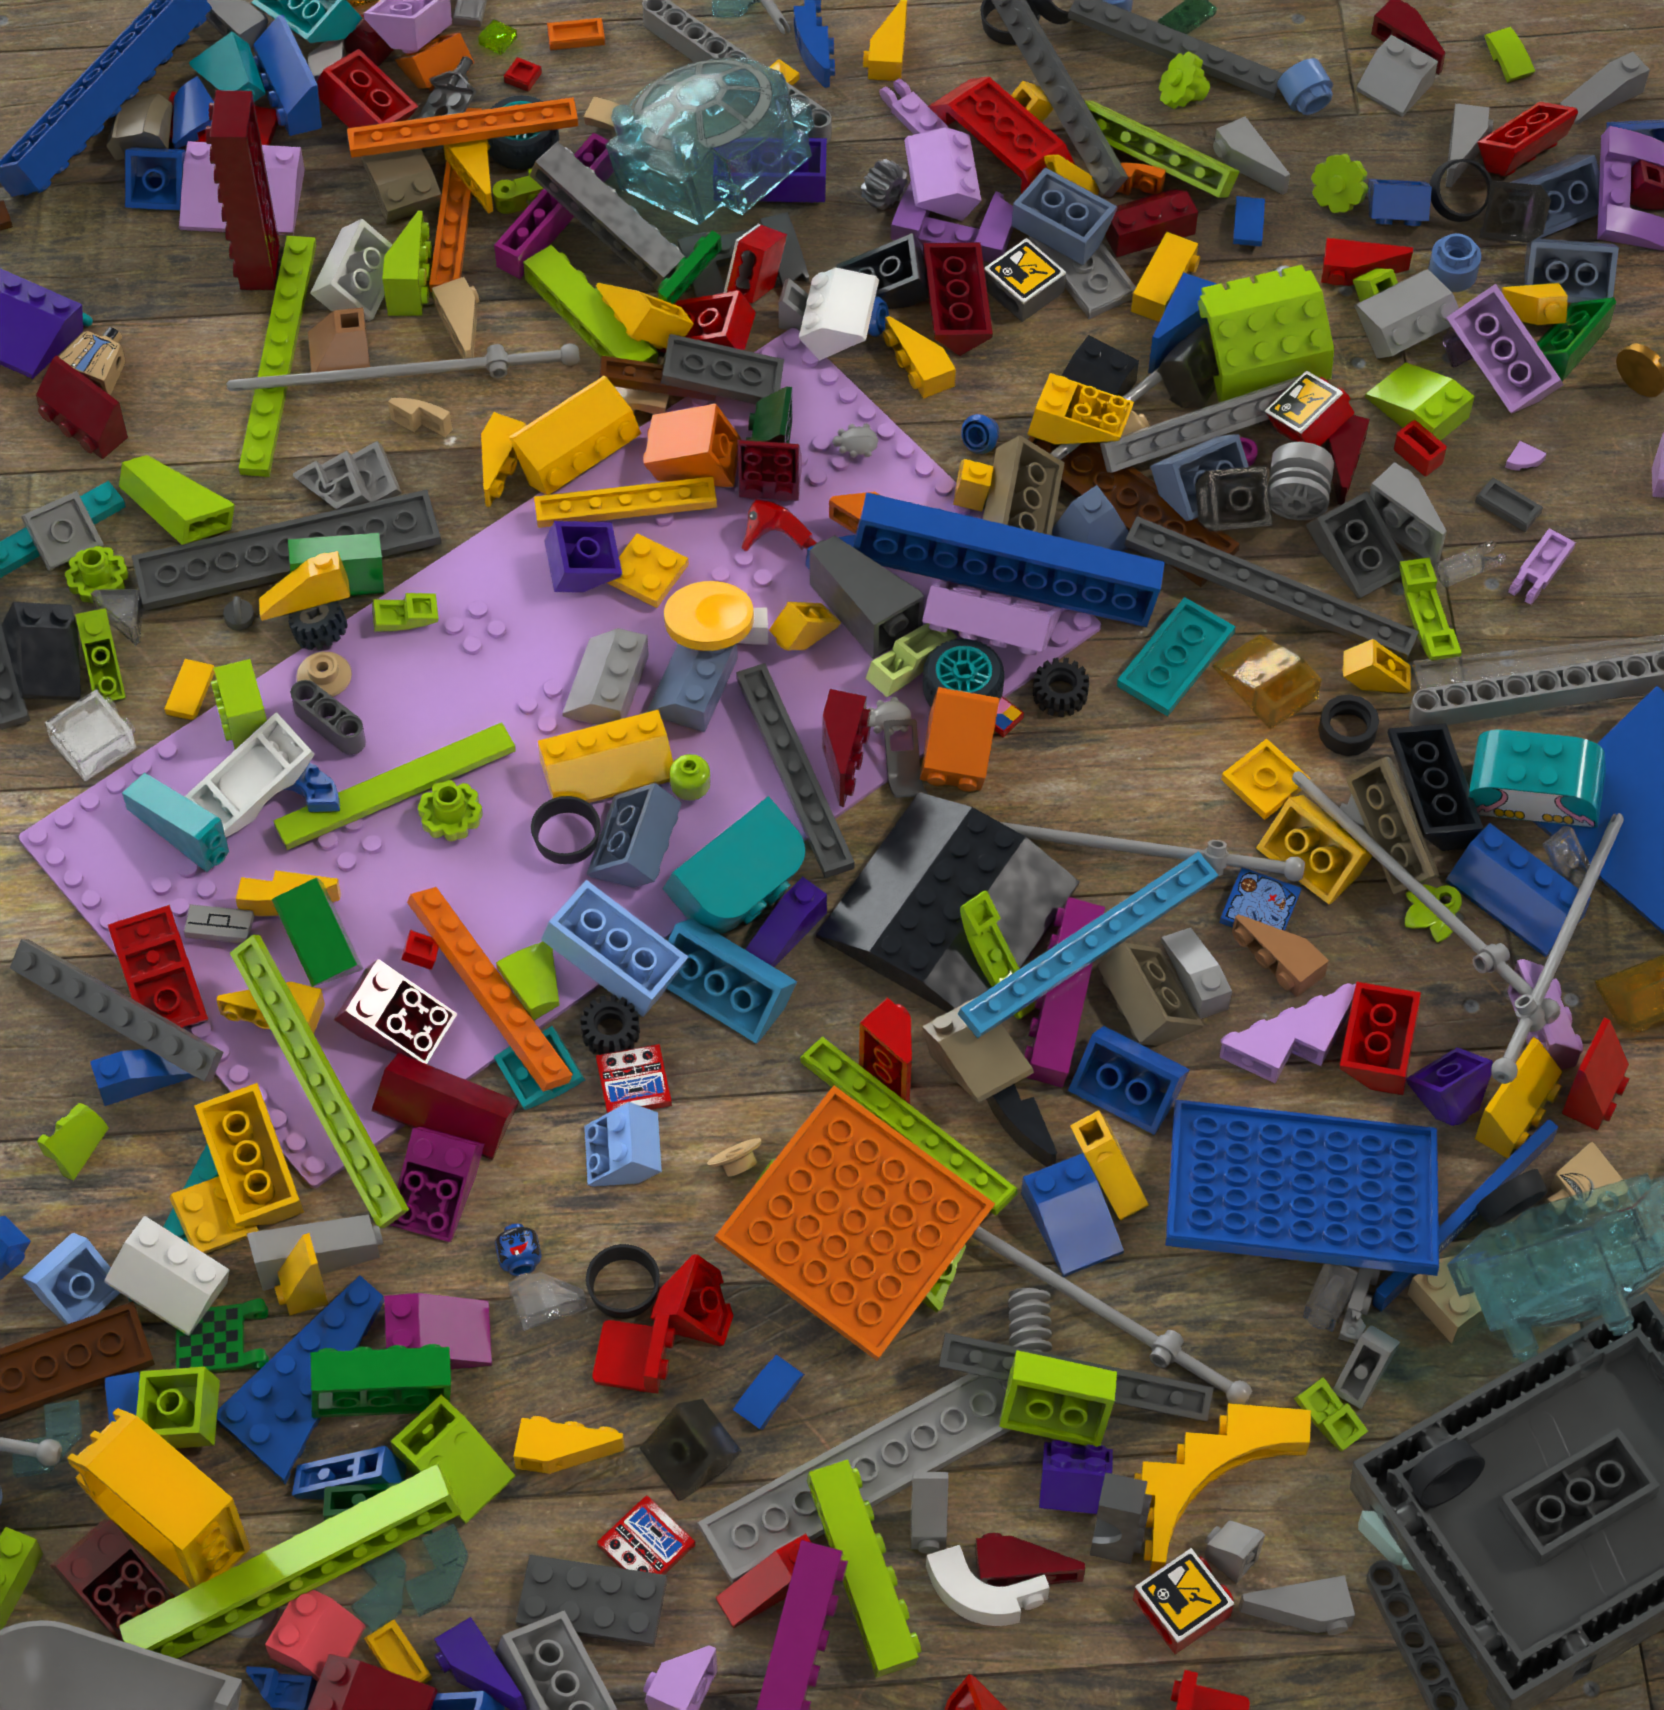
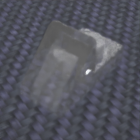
M1563 826L1543 843V847L1549 857L1544 863L1579 889L1590 863L1573 828Z

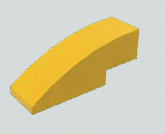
M275 870L273 881L241 877L236 895V903L238 909L251 910L254 916H279L272 902L274 897L317 877L324 883L332 902H336L341 898L339 881L337 878Z

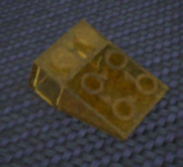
M1261 634L1212 664V667L1269 729L1274 728L1312 704L1319 697L1322 679L1303 658Z

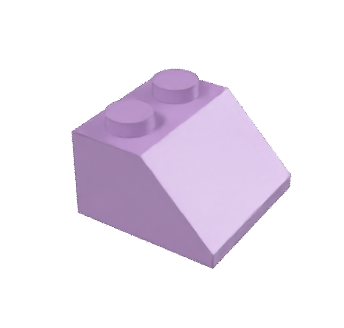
M709 1645L662 1662L657 1673L651 1672L643 1689V1692L647 1693L645 1703L648 1710H699L717 1673L716 1648Z

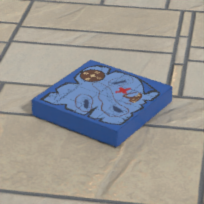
M1241 868L1220 917V923L1233 928L1235 916L1239 914L1285 931L1302 888L1250 869Z

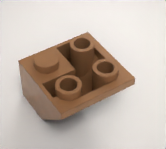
M363 307L334 310L308 331L311 372L370 367Z

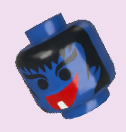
M511 1224L505 1227L504 1232L500 1233L495 1240L498 1263L510 1275H527L533 1272L541 1261L542 1254L538 1235L531 1228L524 1227L522 1224Z

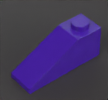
M802 877L781 898L745 950L775 967L827 914V894Z
M471 1617L434 1638L439 1651L434 1657L444 1673L450 1671L458 1683L473 1691H485L510 1710H527L521 1692Z

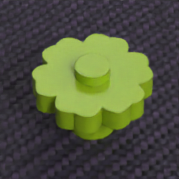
M1188 51L1184 55L1179 53L1170 61L1168 70L1162 74L1159 90L1162 91L1160 101L1165 105L1176 109L1178 106L1185 107L1190 101H1202L1207 96L1210 90V83L1204 76V70L1201 69L1203 60L1199 56Z
M1347 154L1328 156L1326 162L1316 165L1315 172L1311 176L1312 182L1316 185L1312 194L1320 206L1329 205L1332 213L1351 211L1354 205L1364 201L1365 195L1368 192V185L1363 182L1367 178V171L1363 168L1360 161H1351Z
M101 546L79 551L69 560L70 569L65 572L69 591L72 594H79L82 602L98 604L103 600L101 592H122L125 589L123 581L129 576L124 558L120 555L114 556L112 548H103Z
M452 780L435 783L432 786V793L422 794L421 802L418 804V814L422 818L423 830L428 832L433 838H440L444 835L448 841L466 838L469 833L468 829L478 828L480 819L483 816L477 791L471 789L467 783L456 786Z

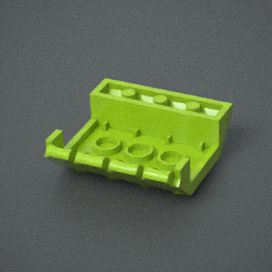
M1303 265L1282 269L1283 277H1280L1276 270L1255 275V283H1252L1250 277L1229 281L1226 283L1227 290L1224 289L1222 283L1201 288L1202 295L1197 302L1201 318H1208L1219 375L1213 376L1219 403L1301 376L1306 371L1318 378L1331 379L1334 345L1323 292L1311 270L1305 271Z

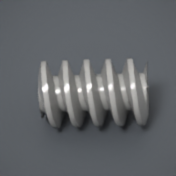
M1017 1288L1010 1291L1008 1294L1010 1296L1008 1300V1307L1010 1308L1009 1320L1011 1322L1009 1324V1332L1011 1334L1009 1337L1010 1346L1043 1353L1052 1350V1344L1049 1341H1045L1052 1336V1331L1045 1328L1051 1325V1318L1045 1316L1051 1312V1306L1044 1303L1050 1300V1293L1036 1288Z

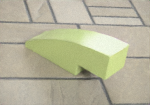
M926 623L896 640L891 651L871 661L865 679L888 697L923 672L928 656L938 645L940 646L946 641L955 640L958 636L949 629L947 632L929 629L930 624Z

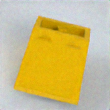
M597 283L596 285L603 296L602 300L613 309L615 312L614 317L624 324L627 328L626 333L628 336L636 341L645 340L661 350L666 348L669 334L685 337L694 325L682 307L637 290Z
M1050 373L1035 408L1027 435L1053 444L1120 441L1134 402Z

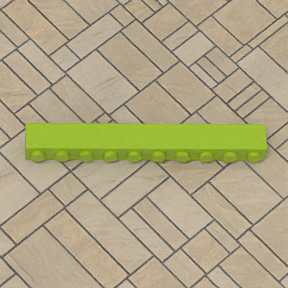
M438 1464L423 1470L419 1474L391 1486L387 1490L358 1503L354 1507L121 1624L119 1627L123 1641L177 1659L282 1606L301 1594L307 1593L462 1514L451 1484Z

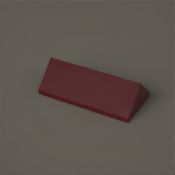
M981 242L923 243L934 339L961 356L993 336Z
M398 1053L384 1070L372 1106V1112L412 1128L425 1127L483 1143L484 1148L481 1156L493 1160L519 1101Z

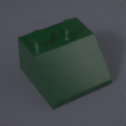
M786 386L757 401L756 412L750 413L748 430L752 431V437H746V441L790 443L793 423L792 387Z

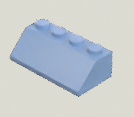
M587 880L548 922L541 938L543 942L613 995H616L618 999L622 997L627 999V1005L632 1003L635 1006V1011L642 1017L662 996L688 959L687 955Z

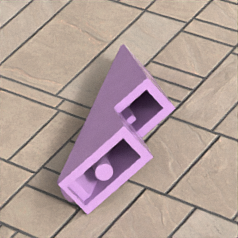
M1344 984L1330 995L1325 997L1322 995L1316 996L1304 1006L1297 1009L1293 1007L1282 1011L1278 1017L1268 1021L1265 1019L1259 1020L1245 1031L1240 1033L1231 1032L1225 1035L1220 1041L1222 1046L1219 1058L1273 1083H1276L1291 1053L1322 1066L1351 1011L1356 984Z

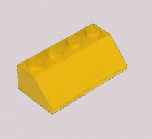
M602 376L509 438L529 486L545 495H550L642 433L630 406L609 379Z
M659 710L538 740L540 763L552 799L561 796H572L591 803L649 784L656 783L660 785L670 782V767L673 763V758Z
M258 1083L194 1105L236 1226L275 1224L305 1213Z

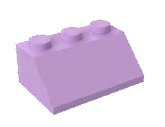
M380 0L364 12V19L391 48L402 49L404 53H416L452 24L450 0Z
M944 127L907 136L904 142L915 206L963 221L981 202L970 135Z
M1521 959L1517 960L1514 971L1534 989L1544 966ZM1555 978L1552 980L1545 998L1557 1001L1560 1006V1015L1553 1023L1545 1024L1541 1030L1536 1032L1529 1031L1526 1042L1529 1044L1533 1037L1538 1039L1562 1070L1577 1065L1580 1054L1583 1052V1044L1580 1036L1574 1034L1571 1026V1012L1562 1003L1561 987L1559 981ZM1509 984L1507 992L1516 1011L1514 1003L1521 995Z

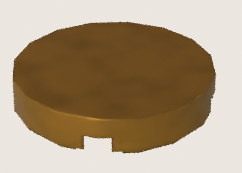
M1634 343L1630 346L1627 345L1618 353L1616 358L1617 370L1621 378L1632 390L1646 397H1657L1664 391V366L1662 367L1659 360L1661 358L1655 351L1647 346Z

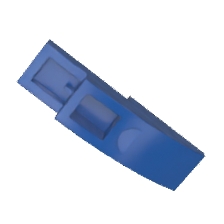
M804 0V6H794V33L797 47L808 70L824 88L830 87V76H835V59H829V55H834V38H828V26H822V17H816V13H821V0Z

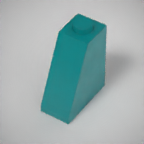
M230 32L189 62L190 67L218 90L252 91L254 102L266 94L249 44L234 32Z

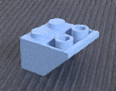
M628 1102L584 1126L587 1185L596 1187L639 1184L662 1172L658 1112Z

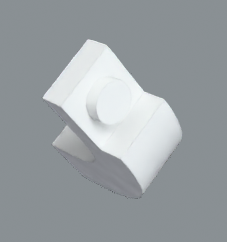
M960 1545L928 1554L926 1557V1569L938 1596L951 1610L972 1622L990 1626L1016 1624L1020 1622V1608L1024 1607L1025 1610H1031L1041 1606L1044 1600L1048 1599L1050 1587L1045 1575L1005 1587H996L983 1583L968 1568Z

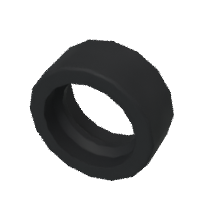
M1351 694L1339 695L1329 700L1323 707L1318 726L1320 740L1326 748L1336 754L1352 756L1367 751L1375 742L1379 725L1377 710L1369 701ZM1339 714H1352L1362 719L1367 725L1365 733L1359 736L1348 737L1336 732L1330 725L1333 717Z

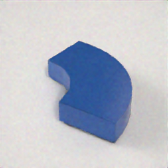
M309 763L296 782L284 789L302 795L306 800L309 812L340 811V798L334 781L314 764Z

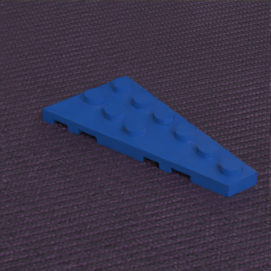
M360 1275L217 1410V1423L285 1485L297 1458L301 1457L306 1448L305 1444L310 1434L321 1420V1418H312L311 1352H318L323 1348H334L338 1351H352L354 1348H357L363 1336L367 1335L384 1303V1296Z

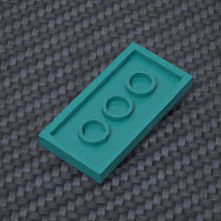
M1184 597L1117 679L1116 686L1168 717L1234 635L1236 626Z

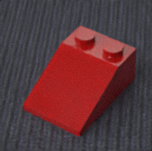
M740 290L678 300L674 304L682 307L694 323L685 336L686 338L745 350L756 312ZM666 348L657 349V351L665 353Z
M1605 1017L1577 1071L1562 1111L1563 1115L1595 1130L1599 1129L1603 1120L1610 1121L1617 1107V1104L1612 1101L1616 1094L1623 1095L1630 1078L1625 1077L1629 1063L1611 1021Z

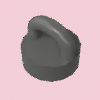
M235 596L233 601L228 603L223 611L226 625L233 630H245L253 624L255 619L252 605L245 600H241L239 596Z

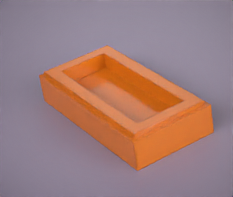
M602 18L547 23L550 50L605 45Z

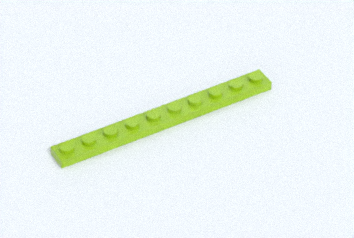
M288 235L286 237L258 377L289 375L291 373L316 250V239L314 237ZM288 386L255 389L239 463L240 475L270 477Z
M253 934L232 950L230 955L375 1224L379 1228H386L408 1212L409 1208L260 935Z

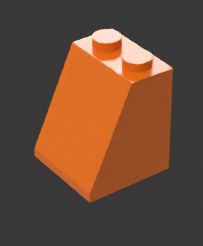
M717 404L652 415L650 428L647 431L648 442L646 452L643 454V462L646 469L652 473L656 480L677 481L713 477L714 486L734 487L738 464V440H741V437Z
M941 687L937 688L929 713L920 780L927 781L934 786L951 785L957 786L963 791H981L986 778L1000 698Z

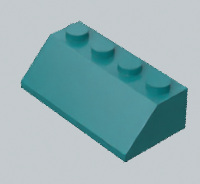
M253 0L251 2L255 7L273 19H276L279 15H284L291 31L309 43L345 39L363 19L347 0Z

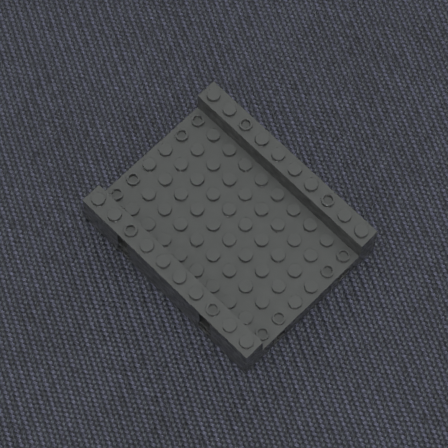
M1647 1292L1642 1293L1353 1462L1350 1490L1364 1511H1375L1425 1585L1488 1680L1485 1694L1496 1710H1529L1664 1629V1315ZM1454 1440H1465L1484 1458L1485 1466L1482 1473L1470 1487L1452 1500L1435 1507H1423L1409 1483L1412 1470L1426 1455L1441 1445Z

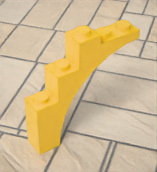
M1228 1403L1226 1415H1220L1218 1435L1185 1433L1183 1444H1177L1176 1464L1143 1461L1141 1473H1134V1479L1147 1481L1145 1494L1152 1495L1146 1528H1152L1151 1540L1145 1539L1144 1561H1150L1149 1573L1154 1574L1166 1565L1168 1546L1176 1524L1188 1505L1208 1484L1229 1470L1254 1460L1279 1455L1307 1454L1310 1444L1311 1410Z

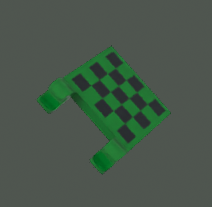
M257 1298L242 1304L210 1307L189 1336L176 1328V1369L206 1367L210 1372L236 1369L260 1370L269 1361V1357L262 1348L244 1353V1319H266L268 1317V1307L265 1305L264 1299Z

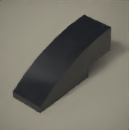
M1013 1084L986 1099L1003 1129L1023 1150L1046 1167L1056 1164L1057 1151L1034 1097L1021 1100L1016 1086Z

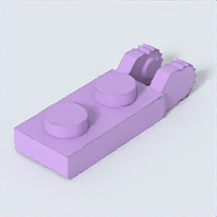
M899 78L893 83L896 92L901 97L900 100H897L895 93L890 88L885 86L880 89L879 92L882 100L914 135L948 127L914 92H911L909 85Z
M1549 528L1520 567L1519 573L1512 582L1508 593L1515 596L1521 590L1525 580H1528L1534 585L1526 594L1525 602L1530 605L1533 604L1542 588H1546L1573 551L1576 542Z

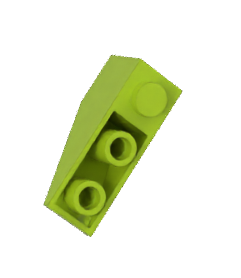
M106 608L75 614V621L95 705L125 699V691Z

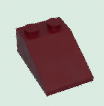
M329 1654L308 1710H431L438 1690L435 1687L360 1660Z

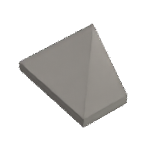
M790 278L785 280L778 302L779 328L786 330L796 328L800 331L809 294Z

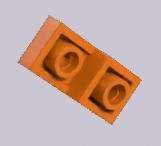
M1120 163L1129 178L1116 192L1130 195L1133 188L1151 194H1158L1163 191L1165 169L1137 163Z

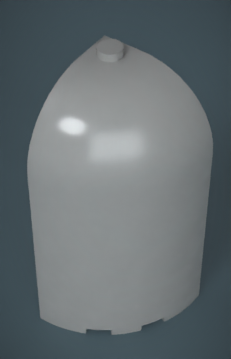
M28 1621L0 1630V1710H238L242 1679L61 1622Z

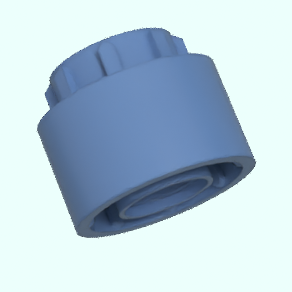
M1316 58L1306 59L1293 65L1282 74L1277 82V87L1291 110H1298L1303 115H1311L1320 111L1332 99L1331 89L1333 83Z
M1456 233L1445 236L1434 244L1428 270L1451 292L1467 290L1477 279L1481 262L1480 248L1466 235Z

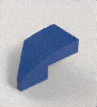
M246 1667V1673L255 1683L263 1699L273 1710H308L317 1683L312 1676L281 1674L275 1668Z

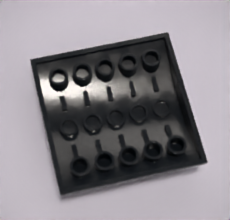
M918 792L818 931L816 938L948 1013L992 988L968 942L962 923L960 907L982 891L988 892L1001 917L996 923L1021 969L1054 922L1058 907L1063 908L1068 897L1072 896L1080 881L1026 836L971 806Z

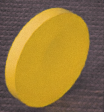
M719 581L693 583L676 591L666 602L664 608L665 628L674 641L690 649L714 651L728 648L743 640L751 631L754 623L753 604L749 596L734 585Z

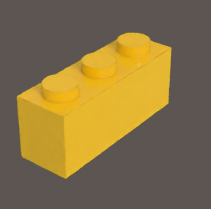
M1166 232L1133 292L1131 312L1160 322L1183 272L1190 274V272L1195 273L1200 262V256H1197L1198 243Z

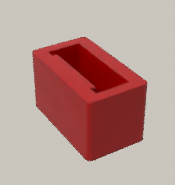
M1413 420L1397 432L1393 450L1426 477L1443 464L1447 446L1419 422Z

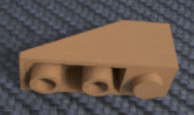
M1239 914L1235 916L1232 929L1235 940L1242 947L1246 946L1255 955V959L1260 966L1265 969L1268 968L1276 976L1282 988L1287 991L1290 990L1298 997L1325 977L1329 960L1306 938Z

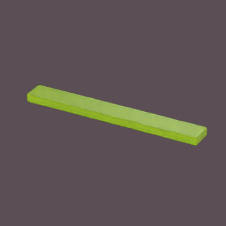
M498 723L338 792L340 811L309 812L306 806L273 820L274 826L284 846L289 850L430 789L435 783H443L516 751L515 744L503 723Z
M823 1036L800 1057L801 1064L829 1086L833 1087L834 1085L994 1202L995 1205L990 1212L995 1216L1018 1194V1188Z

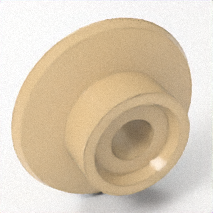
M317 652L308 656L300 664L296 679L297 682L310 680L333 697L347 688L351 681L352 670L347 660L333 652Z
M761 1138L750 1139L731 1146L713 1156L707 1164L711 1167L722 1165L727 1176L740 1174L757 1164L752 1151L761 1145Z

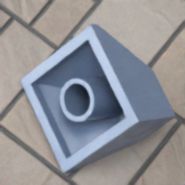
M1097 485L1072 501L1052 528V534L1056 537L1122 552L1128 548L1124 544L1129 532L1113 505Z

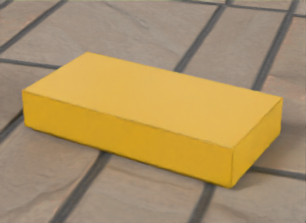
M189 659L184 660L164 708L166 715L192 721L197 718L215 674L214 665Z
M395 1619L364 1638L365 1643L382 1669L423 1684L432 1679V1675Z

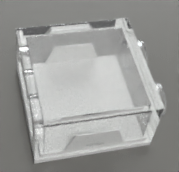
M97 689L45 722L50 741L84 781L92 778L136 749L133 737L136 731L132 723L126 717L121 719L117 714L118 709L109 697L104 699Z

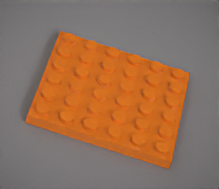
M833 1085L717 1232L714 1240L878 1361L993 1209L995 1203Z

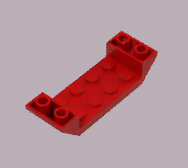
M989 76L969 79L928 106L947 126L955 120L959 122L1022 179L1021 194L1042 170L1047 168L1044 156L1060 155L1075 165L1066 144Z

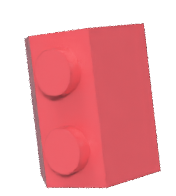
M313 1589L301 1594L288 1603L265 1646L270 1659L305 1676H312L316 1681H319L328 1655L332 1654L349 1658L364 1632L366 1624L332 1598Z

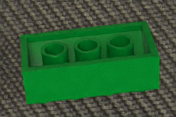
M427 1344L421 1348H407L402 1345H394L387 1349L373 1350L370 1347H357L352 1351L323 1348L318 1352H311L312 1418L418 1414L423 1412L440 1395L450 1402V1347H441L438 1344Z

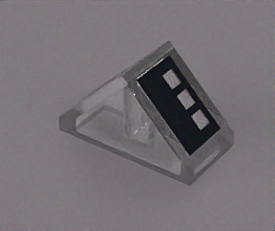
M139 589L94 590L91 595L95 609L106 608L109 622L135 646L140 643L143 603Z

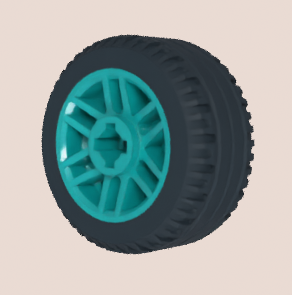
M526 95L511 96L502 99L490 109L543 102V100ZM556 129L487 139L490 145L488 153L493 160L507 168L516 170L531 169L538 158L557 141L559 142V131Z
M960 638L950 640L949 642L946 641L940 646L938 645L928 656L923 669V693L927 703L932 707L938 687L1000 698V702L1004 688V667L1000 657L990 646L983 644L981 641L978 642V640Z

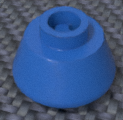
M875 297L867 333L873 337H878L885 330V317L889 316L888 306L880 297Z
M981 414L969 416L961 427V438L964 445L976 454H986L993 450L1000 435L999 426L996 421Z

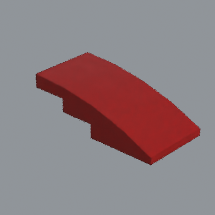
M170 905L107 924L133 1000L181 1028L208 1020Z

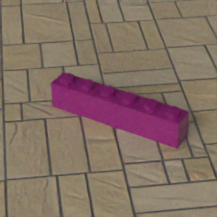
M592 133L574 154L583 165L591 168L603 183L618 168L617 145L595 133ZM543 189L494 244L496 267L521 279L524 275L523 261L548 247L575 216Z
M1068 897L1064 908L1058 907L1053 925L1059 928L1057 935L1052 934L1048 950L1103 915L1105 907ZM1093 962L1036 1000L1035 1008L1040 1009L1038 1018L1033 1017L1028 1036L1034 1038L1032 1046L1027 1045L1024 1051V1056L1032 1066L1034 1073L1025 1078L1063 1087L1069 1073Z
M801 1540L756 1710H810L811 1701L806 1700L809 1686L816 1687L821 1666L815 1665L818 1650L825 1652L830 1631L824 1630L827 1616L834 1617L839 1596L833 1595L836 1582L844 1581L848 1561L842 1560L844 1556L843 1551Z

